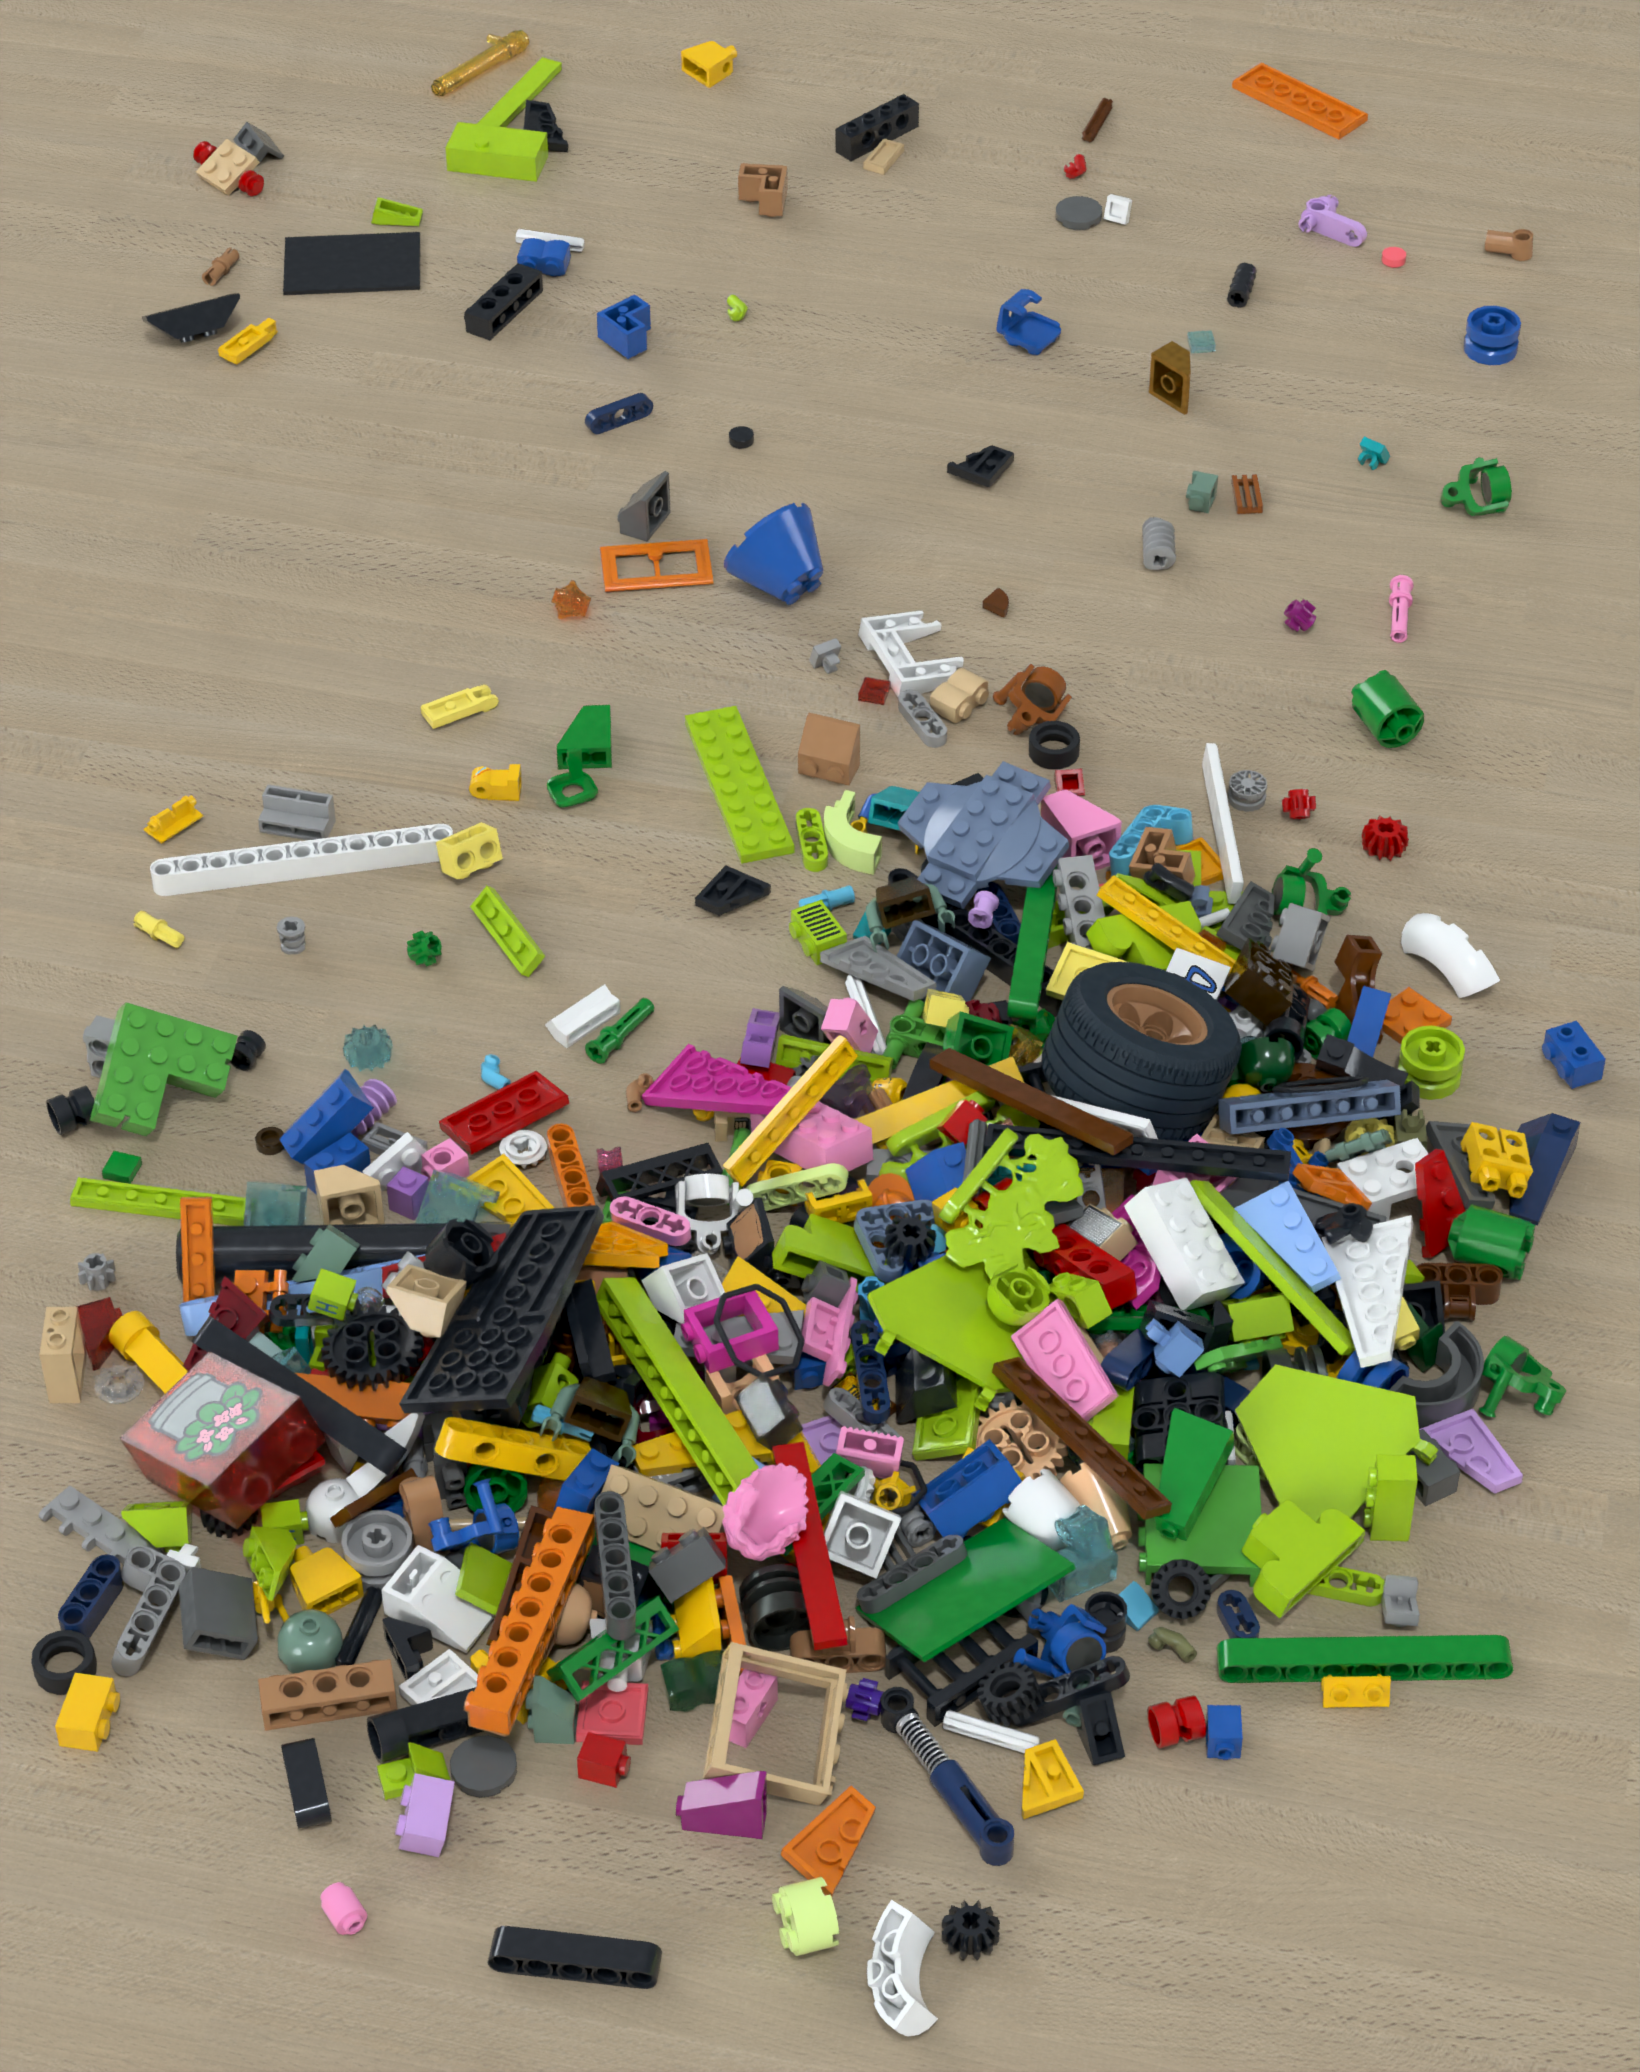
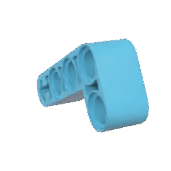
M1162 805L1144 807L1109 852L1111 877L1113 875L1116 876L1117 873L1131 876L1129 865L1145 827L1172 829L1176 845L1191 842L1193 840L1191 811L1184 808Z

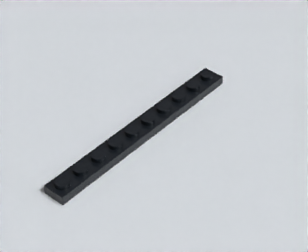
M988 1123L984 1144V1154H986L1003 1131L1009 1128L1018 1135L1016 1144L1008 1154V1156L1013 1157L1025 1156V1139L1030 1134H1040L1048 1140L1062 1137L1064 1142L1068 1144V1154L1077 1159L1078 1163L1280 1182L1288 1181L1291 1163V1151L1134 1137L1133 1144L1112 1155L1061 1130ZM1031 1154V1155L1028 1157V1158H1035V1159H1037V1157H1036L1035 1155H1033V1154Z

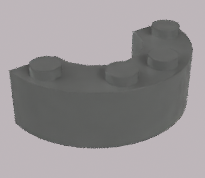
M1455 1321L1438 1340L1435 1363L1444 1370V1375L1429 1381L1413 1380L1402 1376L1389 1389L1390 1391L1415 1396L1419 1429L1472 1409L1479 1397L1484 1367L1483 1352L1475 1336L1458 1321Z

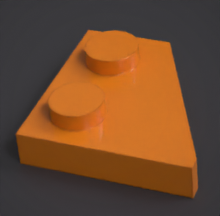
M1298 1163L1292 1172L1301 1182L1300 1186L1310 1193H1316L1343 1204H1359L1365 1207L1366 1211L1372 1205V1202L1341 1169Z

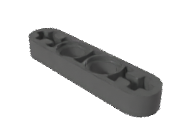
M959 1535L945 1536L882 1574L877 1579L864 1585L857 1592V1599L862 1612L866 1614L878 1613L962 1562L967 1556L963 1538Z

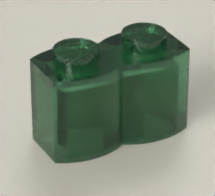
M723 1650L705 1652L693 1658H677L660 1665L661 1678L670 1711L685 1712L694 1709L702 1703L715 1704Z

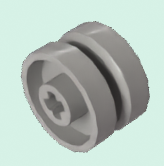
M373 1510L360 1514L351 1520L342 1532L341 1546L344 1560L361 1575L363 1592L370 1586L382 1590L414 1550L413 1534L408 1522L400 1515L389 1511Z

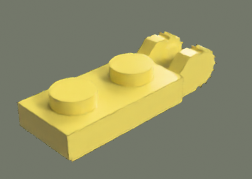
M481 685L471 689L467 688L421 706V714L430 726L435 729L480 711L488 712L490 709L493 710L499 704V700L496 695L491 694V689L487 685Z

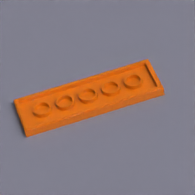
M1262 62L1233 80L1232 88L1338 140L1368 120L1367 113Z

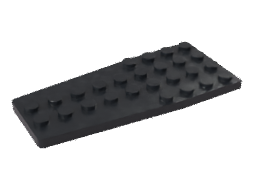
M598 1205L527 1210L519 1216L497 1249L498 1260L484 1277L473 1284L454 1313L444 1334L440 1338L438 1337L399 1403L404 1413L505 1409L512 1407L552 1335V1331L603 1222L604 1215Z

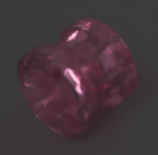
M620 1146L614 1147L609 1151H605L603 1148L596 1149L599 1176L602 1171L623 1166Z

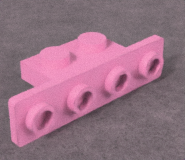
M853 1277L849 1279L851 1286L838 1308L815 1297H812L806 1305L802 1335L804 1337L802 1351L826 1362L823 1385L827 1387L836 1378L840 1379L847 1367V1362L844 1359L851 1343V1338L848 1337L849 1330L855 1319L852 1310L858 1299V1292L856 1291L857 1279Z

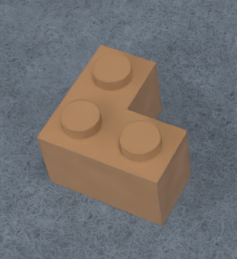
M741 163L738 175L739 200H746L748 202L759 201V215L770 217L783 216L788 191L787 166Z
M1145 827L1129 865L1131 877L1143 879V875L1147 871H1152L1151 868L1155 863H1159L1173 874L1192 884L1195 878V871L1191 852L1176 850L1172 829Z

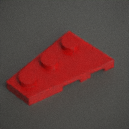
M1440 1149L1433 1150L1415 1163L1417 1197L1422 1202L1423 1218L1419 1219L1420 1231L1425 1233V1246H1422V1257L1430 1259L1449 1246L1448 1236L1453 1220L1465 1212L1444 1150Z

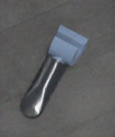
M1155 863L1151 868L1152 871H1147L1143 875L1147 885L1161 890L1181 902L1190 901L1198 918L1211 914L1213 898L1209 897L1210 887L1204 885L1194 887V885L1173 874L1159 863Z

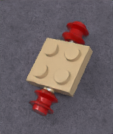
M228 139L218 148L207 141H202L195 147L193 158L197 163H201V166L196 171L197 175L228 196L238 186L241 191L246 192L249 196H256L263 190L264 178L253 171L260 162L249 152Z

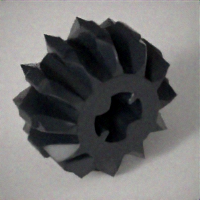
M908 1212L904 1214L903 1219L895 1216L892 1224H888L885 1229L884 1245L885 1248H889L888 1254L890 1258L899 1256L898 1261L900 1264L905 1260H909L912 1266L916 1264L917 1259L925 1262L928 1259V1254H932L935 1249L936 1231L931 1229L932 1224L930 1220L921 1222L922 1217L920 1214L915 1218H911Z
M965 1900L961 1903V1908L951 1905L949 1915H945L942 1920L943 1943L948 1944L950 1954L960 1952L962 1960L968 1955H973L978 1961L981 1957V1952L990 1955L993 1951V1945H997L1000 1940V1932H998L1000 1921L998 1917L993 1916L991 1906L981 1909L979 1900L974 1906H969Z

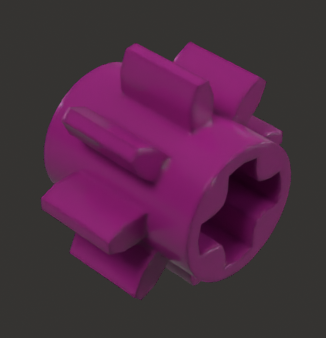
M1296 599L1286 607L1284 615L1288 618L1284 623L1296 632L1299 629L1306 631L1316 620V616L1312 613L1316 607L1308 600L1302 599L1299 602Z

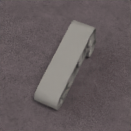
M143 1545L134 1546L128 1551L121 1571L122 1579L126 1584L144 1592L117 1643L111 1662L114 1671L125 1677L133 1676L140 1670L179 1594V1585L186 1573L184 1566L179 1561ZM151 1603H156V1604H158L159 1606H158V1607H157V1606H154V1605H152ZM137 1628L145 1629L147 1632L140 1631ZM130 1648L135 1650L131 1656L127 1655Z

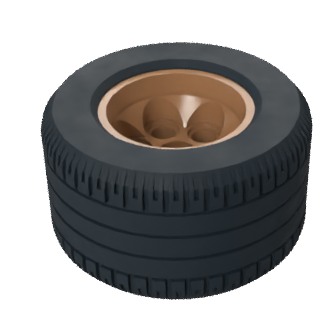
M1108 962L1080 972L1070 983L1043 1047L1041 1064L1047 1082L1057 1097L1150 1119L1158 1139L1184 1141L1196 1134L1202 1133L1214 1117L1218 1108V1099H1222L1240 1059L1242 1043L1230 1014L1216 999L1200 987L1173 973L1152 966L1132 962Z

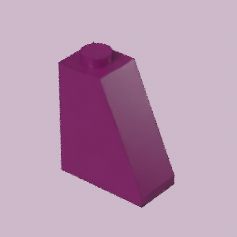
M766 1771L686 1782L684 1796L678 1795L676 1802V1816H681L682 1830L763 1839L767 1816Z

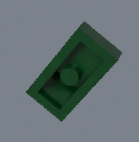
M1409 1304L1408 1307L1420 1331L1416 1344L1405 1351L1421 1372L1424 1373L1435 1364L1438 1340L1443 1335L1442 1323L1439 1322L1429 1328L1414 1307Z

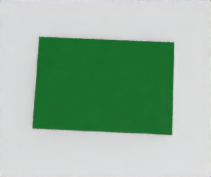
M1004 1517L964 1541L967 1556L962 1562L904 1598L874 1614L862 1612L860 1605L855 1607V1609L868 1622L881 1629L887 1636L921 1661L926 1662L1076 1568L1074 1563Z

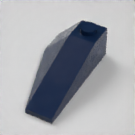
M1551 1113L1520 1125L1517 1132L1525 1134L1533 1173L1527 1182V1189L1521 1198L1510 1196L1509 1215L1531 1221L1532 1224L1538 1226L1576 1149L1581 1122Z

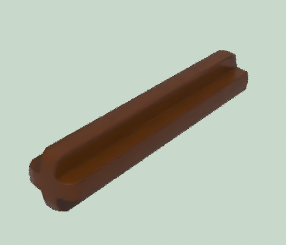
M1103 98L1082 132L1083 141L1090 143L1094 140L1113 108L1112 99Z

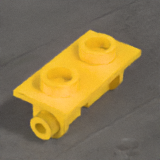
M192 795L183 796L181 800L172 805V811L167 808L156 816L150 817V821L147 823L148 826L143 830L162 844L204 816L194 808L197 802Z
M1329 1674L1327 1677L1321 1678L1323 1708L1389 1707L1391 1677L1382 1676L1381 1674H1377V1676L1332 1677Z

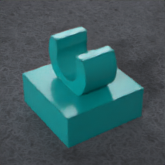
M1365 436L1359 444L1362 453L1359 455L1358 461L1363 465L1367 459H1372L1369 464L1372 470L1378 467L1379 462L1386 465L1391 457L1385 445Z

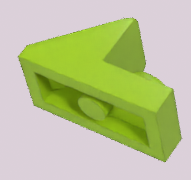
M410 1742L408 1743L409 1758L377 1765V1772L385 1800L402 1796L404 1785H411L415 1773L450 1780L443 1753Z

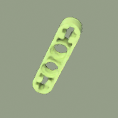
M830 1163L749 1184L745 1189H749L752 1192L753 1200L761 1197L765 1211L807 1201L805 1193L812 1192L815 1198L839 1193L846 1188L849 1172L840 1164ZM809 1182L814 1184L815 1187H806L801 1183ZM775 1189H785L789 1193L782 1194L777 1192Z

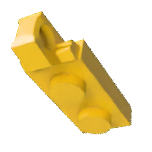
M267 318L258 326L250 324L219 347V356L236 365L278 333L276 321Z

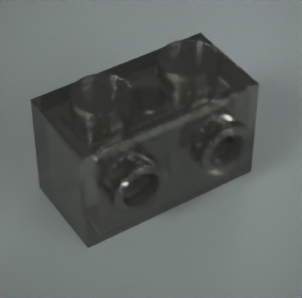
M761 1374L739 1393L735 1399L756 1441L772 1451V1446L787 1444L803 1430V1427L798 1419V1416H800L799 1411L786 1396L788 1390L784 1384L778 1379L773 1381L764 1374Z

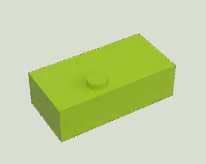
M457 122L445 147L447 171L537 182L548 158L547 132Z

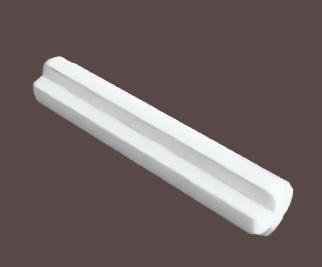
M518 229L516 233V242L521 244L523 240L528 238H537L546 242L562 240L570 244V251L582 252L585 245L584 239L524 229Z
M948 1710L943 1719V1728L1022 1753H1025V1749L1040 1744L1038 1736L952 1710Z

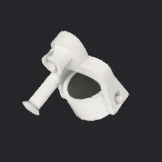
M720 1174L690 1175L685 1177V1181H679L675 1186L676 1214L684 1216L689 1220L691 1232L695 1233V1243L698 1246L697 1252L699 1254L708 1253L709 1256L715 1254L720 1248L721 1233L726 1232V1223L737 1215L744 1206L750 1205L754 1198L749 1189L743 1188L739 1190V1182H733L729 1186V1177ZM685 1203L693 1206H720L729 1203L730 1217L725 1220L711 1222L691 1219L685 1214ZM705 1239L711 1240L712 1247L706 1243Z

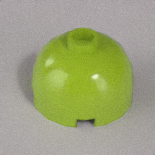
M1010 1263L1002 1265L994 1273L987 1291L988 1305L993 1315L1001 1322L1010 1326L1021 1327L1029 1323L1049 1305V1294L1051 1291L1045 1278L1035 1269L1028 1267L1027 1270L1017 1268L1018 1264Z

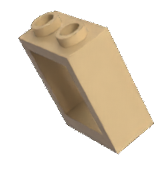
M46 1307L39 1356L49 1404L81 1403L87 1353L78 1307Z

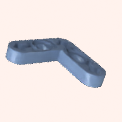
M916 1200L867 1207L857 1212L854 1230L877 1278L885 1282H892L901 1277L904 1262L902 1264L899 1263V1256L890 1258L888 1254L889 1248H877L871 1244L874 1241L884 1244L886 1226L892 1224L890 1216L897 1215L903 1218L904 1214L908 1212L911 1218H915L920 1214L922 1217L921 1222L930 1220L931 1224H935L932 1201Z

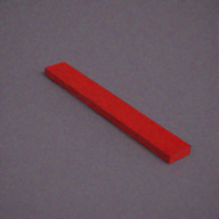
M804 1441L772 1446L775 1465L783 1463L785 1466H794L797 1468L798 1473H802L807 1478L805 1484L807 1487L805 1494L809 1499L805 1505L809 1511L806 1513L805 1523L807 1527L804 1531L799 1532L800 1538L798 1541L792 1542L814 1650L848 1645L847 1635Z

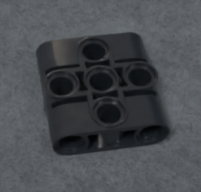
M1204 1372L1182 1375L1180 1378L1178 1376L1147 1379L1139 1381L1134 1386L1135 1412L1132 1416V1423L1135 1429V1468L1143 1473L1144 1464L1164 1463L1171 1415L1174 1408L1228 1429L1225 1417L1224 1377L1219 1373Z

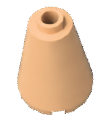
M1085 1462L1079 1464L1082 1470L1075 1474H1072L1071 1470L1066 1472L1060 1479V1482L1083 1508L1084 1522L1101 1545L1105 1548H1111V1550L1125 1547L1132 1536L1127 1502Z

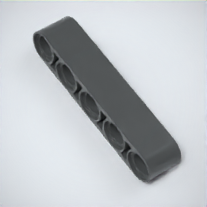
M606 1491L599 1494L595 1499V1531L607 1634L611 1638L626 1640L632 1637L636 1631V1603L625 1505L620 1494Z

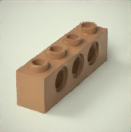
M391 1659L372 1660L367 1663L339 1665L334 1668L306 1670L300 1673L273 1675L258 1679L265 1731L373 1715L397 1709Z

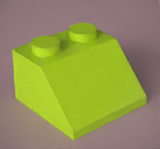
M1272 1291L1250 1295L1243 1299L1233 1298L1220 1301L1234 1321L1229 1341H1237V1344H1247L1255 1341V1338L1267 1336V1340L1275 1336L1283 1339L1286 1338L1285 1332L1294 1331L1290 1301L1281 1292Z

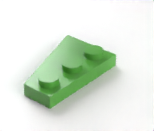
M1275 1336L1265 1341L1260 1339L1247 1344L1239 1343L1224 1346L1200 1355L1194 1361L1196 1370H1208V1372L1215 1373L1219 1371L1220 1374L1228 1371L1234 1373L1247 1368L1246 1362L1261 1357L1264 1350L1283 1348L1280 1337Z

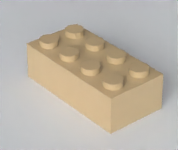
M611 1465L602 1492L613 1491L623 1497L629 1541L659 1551L661 1549L662 1533H686L692 1529H695L697 1532L705 1527L708 1533L725 1532L722 1525L725 1515L721 1503L625 1467Z

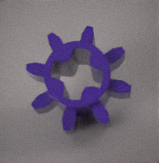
M863 1678V1680L859 1681V1685L853 1683L850 1685L845 1706L853 1710L852 1718L867 1722L868 1719H871V1714L875 1716L880 1715L881 1696L884 1691L877 1690L879 1682Z

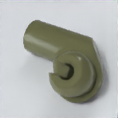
M1158 1627L1148 1637V1642L1153 1648L1162 1650L1164 1645L1167 1644L1175 1650L1185 1663L1192 1661L1197 1655V1651L1181 1633L1164 1627Z

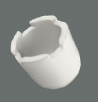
M1049 1469L1040 1470L1041 1476L1035 1480L1028 1476L1013 1490L1008 1497L1011 1505L1009 1508H1003L1002 1512L1009 1521L1054 1551L1063 1547L1069 1548L1081 1536L1079 1532L1085 1519L1083 1508Z

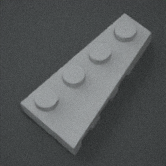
M804 1310L791 1311L802 1333ZM785 1312L769 1313L778 1328L779 1350L766 1355L771 1363L792 1364L798 1339ZM745 1316L733 1317L720 1322L728 1340L754 1331ZM676 1323L674 1338L686 1356L695 1357L693 1344L691 1341L687 1342L684 1339L681 1323ZM714 1324L703 1328L712 1345L722 1342Z

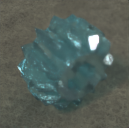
M363 1024L361 1029L352 1028L351 1034L345 1035L343 1054L346 1060H348L350 1067H358L360 1072L365 1068H369L372 1072L374 1067L383 1068L384 1063L390 1061L393 1049L392 1040H390L386 1030L378 1029L376 1024L370 1028Z

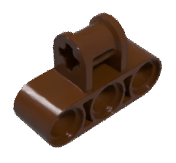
M1421 1263L1416 1266L1425 1277L1422 1282L1440 1280L1444 1320L1452 1317L1468 1318L1469 1321H1474L1476 1305H1492L1499 1300L1503 1273L1494 1265Z

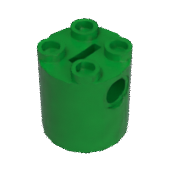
M1387 670L1379 671L1376 675L1369 677L1363 683L1356 684L1352 688V708L1381 746L1397 748L1405 745L1414 739L1422 729L1424 723L1423 711L1398 679Z
M1471 1204L1468 1210L1454 1218L1450 1228L1448 1243L1454 1262L1494 1265L1502 1271L1503 1277L1521 1280L1526 1264L1524 1263L1526 1253L1530 1254L1535 1236L1533 1234L1536 1225L1532 1224L1531 1221Z

